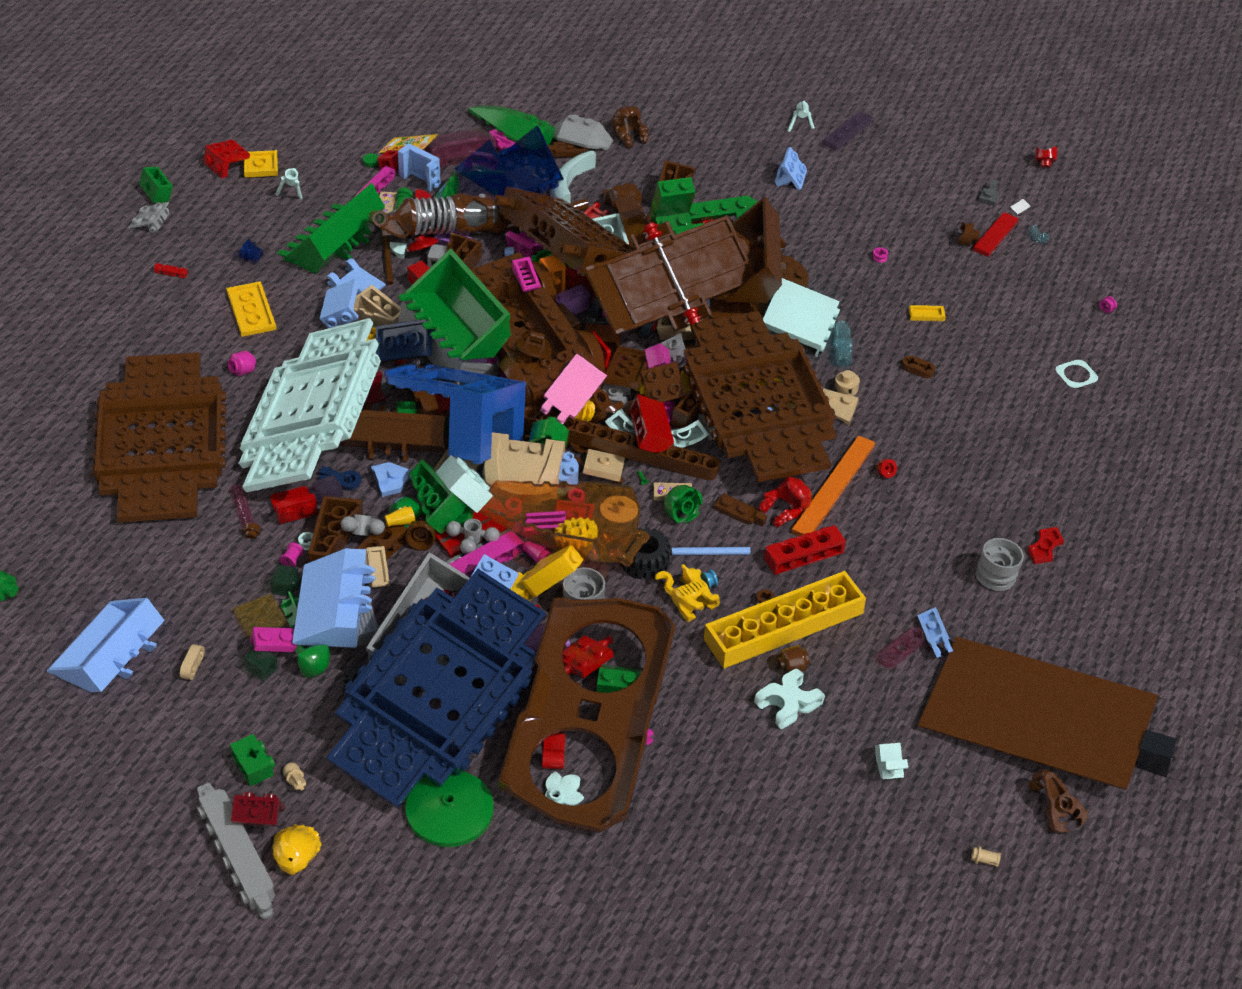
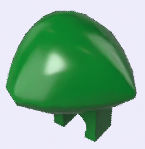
M410 497L398 498L388 509L390 514L404 506H411L415 519L423 513L421 506Z
M318 644L309 648H303L302 645H298L294 650L298 655V666L304 677L319 676L327 669L330 659V650L327 645Z

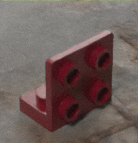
M242 792L241 795H234L231 822L277 826L279 811H285V806L277 798V795L263 794V797H258L254 793Z

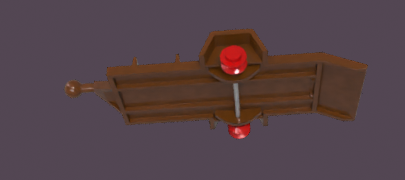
M728 215L677 235L674 234L669 221L661 225L652 222L644 226L645 230L642 231V234L634 236V234L630 235V240L635 248L634 251L605 262L593 264L584 268V271L614 335L636 329L668 316L673 331L676 332L712 315L706 300L739 288L755 275L750 263L752 252L756 247L764 248V234L759 235L755 241L750 242L735 231Z

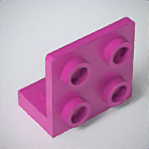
M509 230L505 234L507 246L513 247L514 252H520L523 257H530L532 259V255H537V251H543V245L536 243L535 239L527 236V233L521 231L519 234H515Z

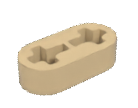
M191 645L181 665V678L193 680L204 657V646Z

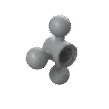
M354 514L353 517L346 516L341 521V527L344 531H352L351 534L368 536L369 533L380 535L385 529V525L381 520L371 519V516Z
M477 519L467 520L464 523V527H461L457 521H451L446 526V532L450 536L455 537L460 533L464 534V540L461 542L460 548L465 554L474 551L476 544L481 542L482 537H485L487 542L495 541L500 537L498 529L490 527L486 531L482 530L481 522Z

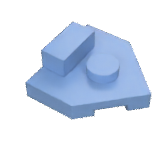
M390 462L371 466L372 474L382 497L400 493L406 482L411 478L409 473L412 470Z

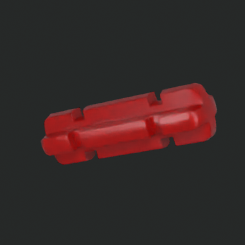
M156 263L154 266V272L158 274L163 273V275L178 276L179 278H186L188 275V269L180 267L179 269V267L166 264L163 266L160 263Z

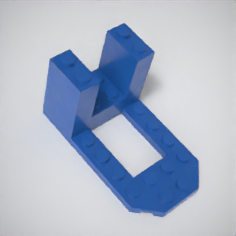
M404 365L385 370L384 378L387 383L396 385V388L404 389L408 387L411 388V391L420 392L423 390L427 391V394L435 395L439 393L442 394V397L450 398L448 456L452 455L456 459L460 457L463 461L471 460L474 464H482L483 461L491 459L492 432L509 434V440L523 441L526 382L438 365H425V368H416V365ZM456 381H458V382H460V385H459V384H454V383H448V382H456Z

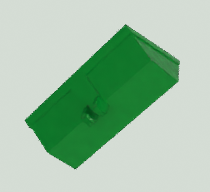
M449 249L404 294L398 296L400 301L412 302L407 304L406 308L410 311H419L414 314L417 320L426 319L428 321L422 324L424 329L436 330L430 334L433 339H444L438 345L441 348L452 349L447 352L449 358H460L461 360L492 358L511 336L510 313L452 249Z

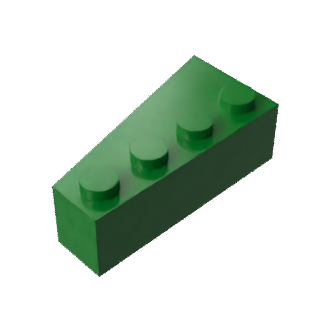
M422 459L409 474L414 488L418 492L417 497L422 503L423 513L426 514V522L442 534L446 530L447 524L461 515L468 505L452 493L437 475L436 470Z

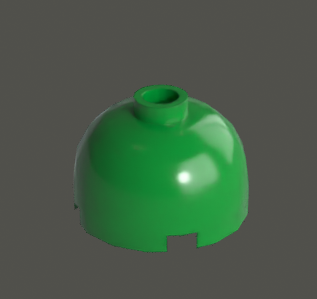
M688 485L675 486L665 497V512L673 521L681 523L686 520L684 523L686 524L699 515V506L703 504L702 495L698 490ZM677 511H681L688 516L681 518L677 515Z

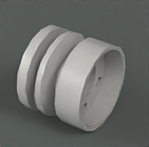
M994 538L988 540L983 546L975 574L978 581L988 589L995 591L1011 589L1016 582L1023 562L1024 554L1022 549L1008 539Z
M577 568L573 573L564 578L563 598L569 600L605 599V580L598 571L592 568Z

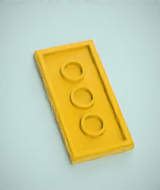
M261 281L226 288L241 337L277 330Z

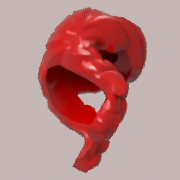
M790 476L786 477L777 488L764 494L765 498L759 504L758 509L766 514L777 498L788 502L792 510L785 509L778 516H775L773 520L774 525L779 528L787 521L797 519L802 511L810 507L811 490L801 479Z

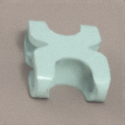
M794 669L785 674L781 681L782 685L777 683L767 685L756 694L754 703L760 709L769 705H776L781 708L776 715L775 723L780 729L794 723L798 718V711L810 713L822 705L825 699V694L817 688L811 691H803L798 688L803 683L804 675L799 669Z

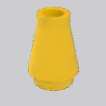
M404 506L389 515H385L387 527L411 525V522L415 521V515L411 506Z

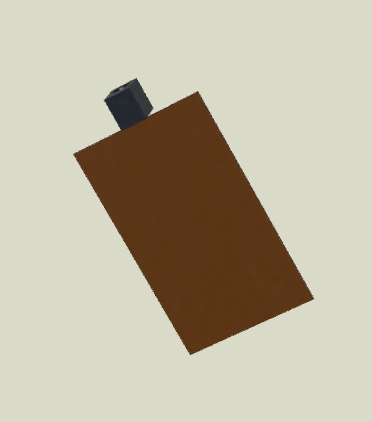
M957 636L952 645L953 651L948 654L918 724L919 727L1124 790L1128 788L1136 761L1137 768L1167 777L1177 742L1176 738L1147 730L1158 698L1157 694Z

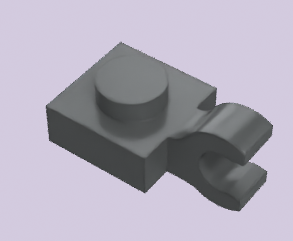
M992 179L989 189H983L979 202L995 205L1000 193L996 191L999 181Z

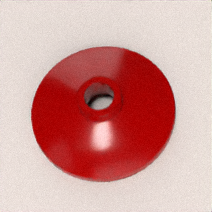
M424 234L414 237L415 241L406 248V251L420 250L437 243L439 240L434 237L425 238Z

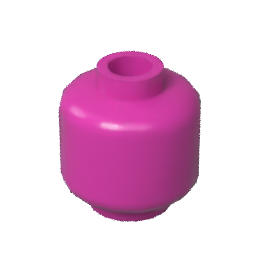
M248 351L233 353L228 360V368L236 376L249 374L255 369L256 359Z

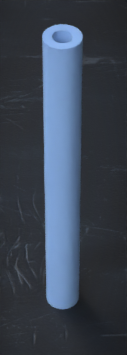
M750 547L672 548V555H750Z

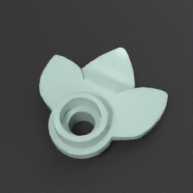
M554 772L547 778L545 796L552 801L565 805H577L584 799V796L577 792L580 785L579 776L570 774L562 778L560 774Z

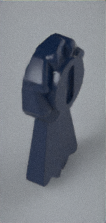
M322 466V469L318 471L319 485L338 483L343 490L352 491L360 487L362 477L357 471L348 470L340 473L326 466Z

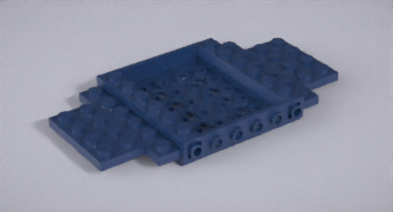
M480 569L474 572L454 598L436 587L427 600L421 598L417 604L413 603L410 606L408 615L405 619L401 618L395 626L396 630L392 635L389 633L382 643L383 646L372 653L371 661L359 669L358 677L354 682L350 681L344 689L345 701L335 712V716L351 727L326 757V761L397 809L423 775L442 787L452 773L458 776L461 771L465 772L471 764V757L474 754L478 755L484 746L482 744L486 738L490 739L498 722L502 723L508 715V708L510 706L514 707L520 699L519 694L521 691H526L531 685V669L535 665L537 652L524 644L545 618L546 612ZM427 644L431 646L432 651L429 654H423L419 650L420 646ZM446 656L449 659V663L445 666L439 665L437 658ZM462 667L466 670L467 674L464 677H458L454 673L455 669ZM397 676H404L407 682L405 685L399 686L395 684L394 679ZM481 679L484 682V686L476 689L472 686V681ZM419 687L424 690V694L422 697L417 698L412 695V690ZM438 699L441 701L442 706L439 709H432L429 705L430 701ZM448 712H458L459 719L456 721L449 720L447 718Z

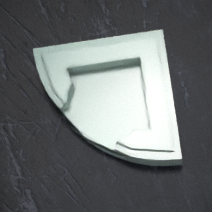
M390 242V250L397 257L404 259L407 243Z

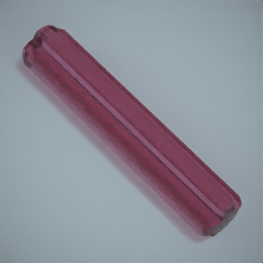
M233 485L232 492L243 525L254 523L242 485Z

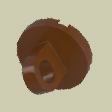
M597 389L590 398V401L595 404V411L597 413L592 417L591 422L598 424L620 409H623L622 400L613 404L604 390Z

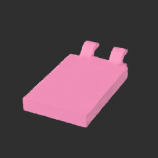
M576 354L545 393L543 398L547 401L542 405L540 411L547 415L554 406L561 411L556 418L558 422L564 424L568 417L574 420L606 379L607 375Z

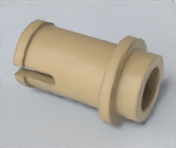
M978 846V848H973L971 860L975 861V864L981 862L998 867L1001 853L984 850L981 846Z

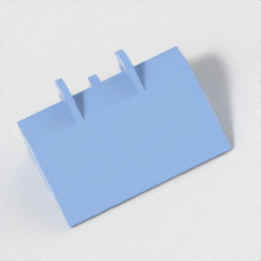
M345 548L304 565L292 641L294 645L315 646L323 644L333 647L357 648L361 613H366L372 609V606L367 605L372 599L364 595L370 594L371 588L365 586V583L375 580V576L371 575L375 572V569L366 564V549Z
M148 598L110 601L46 672L89 692H102L116 675L125 679L131 677L133 671L123 667L132 657H137L140 653L138 651L140 648L152 652L157 647L156 643L147 640L164 622V619Z

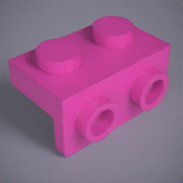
M253 627L250 644H254L255 651L295 652L294 650L297 645L292 643L294 628Z

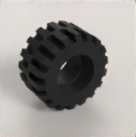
M645 527V529L636 528V531H629V534H626L621 542L620 561L622 568L624 567L626 573L630 572L632 577L637 575V579L642 580V577H646V580H650L651 576L655 579L657 573L668 569L670 560L669 539L667 536H664V533L657 532V529L654 528L652 530L649 527Z

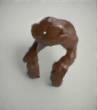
M626 106L616 110L612 118V126L615 136L622 139L627 149L634 146L628 130L639 131L641 143L649 142L647 132L649 128L641 122V113L638 107Z
M625 183L623 185H616L611 189L603 190V203H611L614 211L617 213L614 200L634 195L636 200L639 199L641 205L642 194L635 184Z

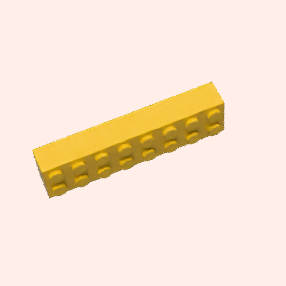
M846 571L705 624L704 641L724 669L863 614L866 597Z

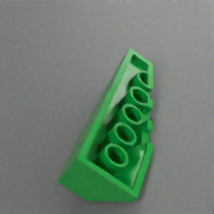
M478 105L468 108V111L477 118L485 119L487 125L495 126L498 132H504L505 137L532 151L540 149L542 145L552 144L555 127L551 126L547 121L537 119L535 115L498 106Z

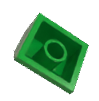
M601 665L597 681V692L611 693L620 691L634 683L641 675L643 669Z

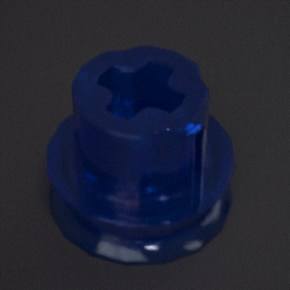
M247 239L240 250L239 258L244 259L245 262L249 259L257 263L261 259L264 250L257 247L255 241L251 242V239Z

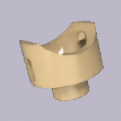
M850 370L837 374L835 378L837 392L851 396L857 394L860 383L859 377Z

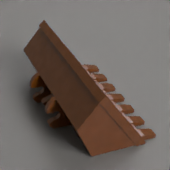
M764 196L732 223L735 231L750 242L755 241L759 235L764 234V248L756 247L752 252L750 263L755 275L739 288L714 297V299L725 300V302L767 303L782 286V270L786 269L787 264L781 258L783 255L781 248H785L786 243L784 239L780 238L779 214L769 203V199Z
M363 405L351 438L339 443V446L368 448L369 460L374 459L376 448L386 449L385 455H390L391 449L402 450L403 462H407L409 451L445 453L449 438L450 410H442L441 416L397 413L395 412V407L393 412H386L387 406L379 405L377 411H371V405Z

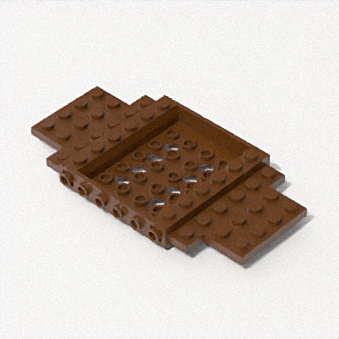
M759 311L702 320L693 325L691 324L690 328L698 347L684 349L683 355L686 365H683V372L685 376H688L689 387L694 390L695 401H698L700 404V412L704 414L705 424L707 428H710L711 438L716 442L718 448L724 449L728 458L746 455L758 482L830 469L831 462L821 441L836 439V432L833 428V420L836 418L835 410L831 408L827 395L825 396L823 386L817 380L816 371L812 369L810 359L806 357L804 347L800 345L798 339L791 340L788 332L770 335ZM774 378H781V379L783 380V382L778 383L777 381H775V380H773V379H774ZM764 381L766 384L764 386H760L756 382ZM739 384H746V385H748V388L743 389L742 387H740V386H738V385H739ZM729 387L731 390L729 392H725L721 388ZM792 403L795 405V407L789 408L788 406H785V404ZM775 406L778 410L772 411L768 407ZM757 409L760 413L754 414L750 410ZM734 412H739L742 414V416L737 418L732 414Z
M200 352L126 357L125 382L106 383V389L100 391V398L96 400L99 411L96 412V422L98 425H95V435L97 438H94V449L96 451L93 452V462L95 465H92V476L97 479L100 495L118 494V523L198 517V489L218 487V478L222 476V468H226L225 456L222 457L223 454H226L225 443H223V441H226V433L223 428H226V418L223 416L226 414V405L223 403L226 402V391H222L218 376L201 377ZM190 420L195 421V423L191 426L185 424L187 421ZM169 422H176L173 427L166 426ZM150 423L158 424L155 428L147 427ZM132 424L138 425L136 429L128 428ZM187 447L195 448L192 452L184 451ZM169 448L175 449L174 453H166L165 451ZM148 450H156L153 455L146 454ZM129 451L137 452L134 456L127 455Z

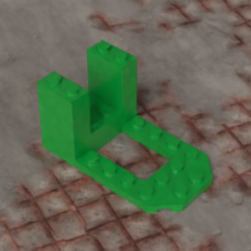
M692 177L658 181L649 214L651 222H654V224L661 225L669 221L674 234L677 235L704 224H692L695 221L716 219L726 215L728 217L735 216V219H738L758 201L750 196H741L692 203L695 188Z

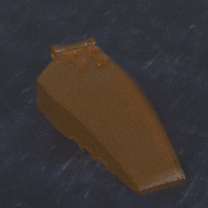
M495 481L489 489L493 496L479 511L511 531L556 552L572 544L583 559L598 562H619L627 567L631 566L636 553L643 543H646L650 538L646 531L638 530L640 505L631 486L604 482L568 484L567 481H561L560 484H551L550 481H544L543 484H534L532 481ZM565 511L566 520L571 521L573 517L575 520L579 517H582V519L589 518L590 521L594 520L595 524H597L598 537L590 539L559 532L554 533L547 528L543 530L536 526L543 524H526V513ZM636 539V541L634 542L630 550L627 552V554H624L627 548L632 543V541Z

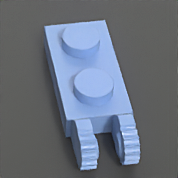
M936 607L917 615L936 657L941 656V651L937 647V644L941 642L945 643L944 646L949 653L952 652L953 649L948 640L949 636Z

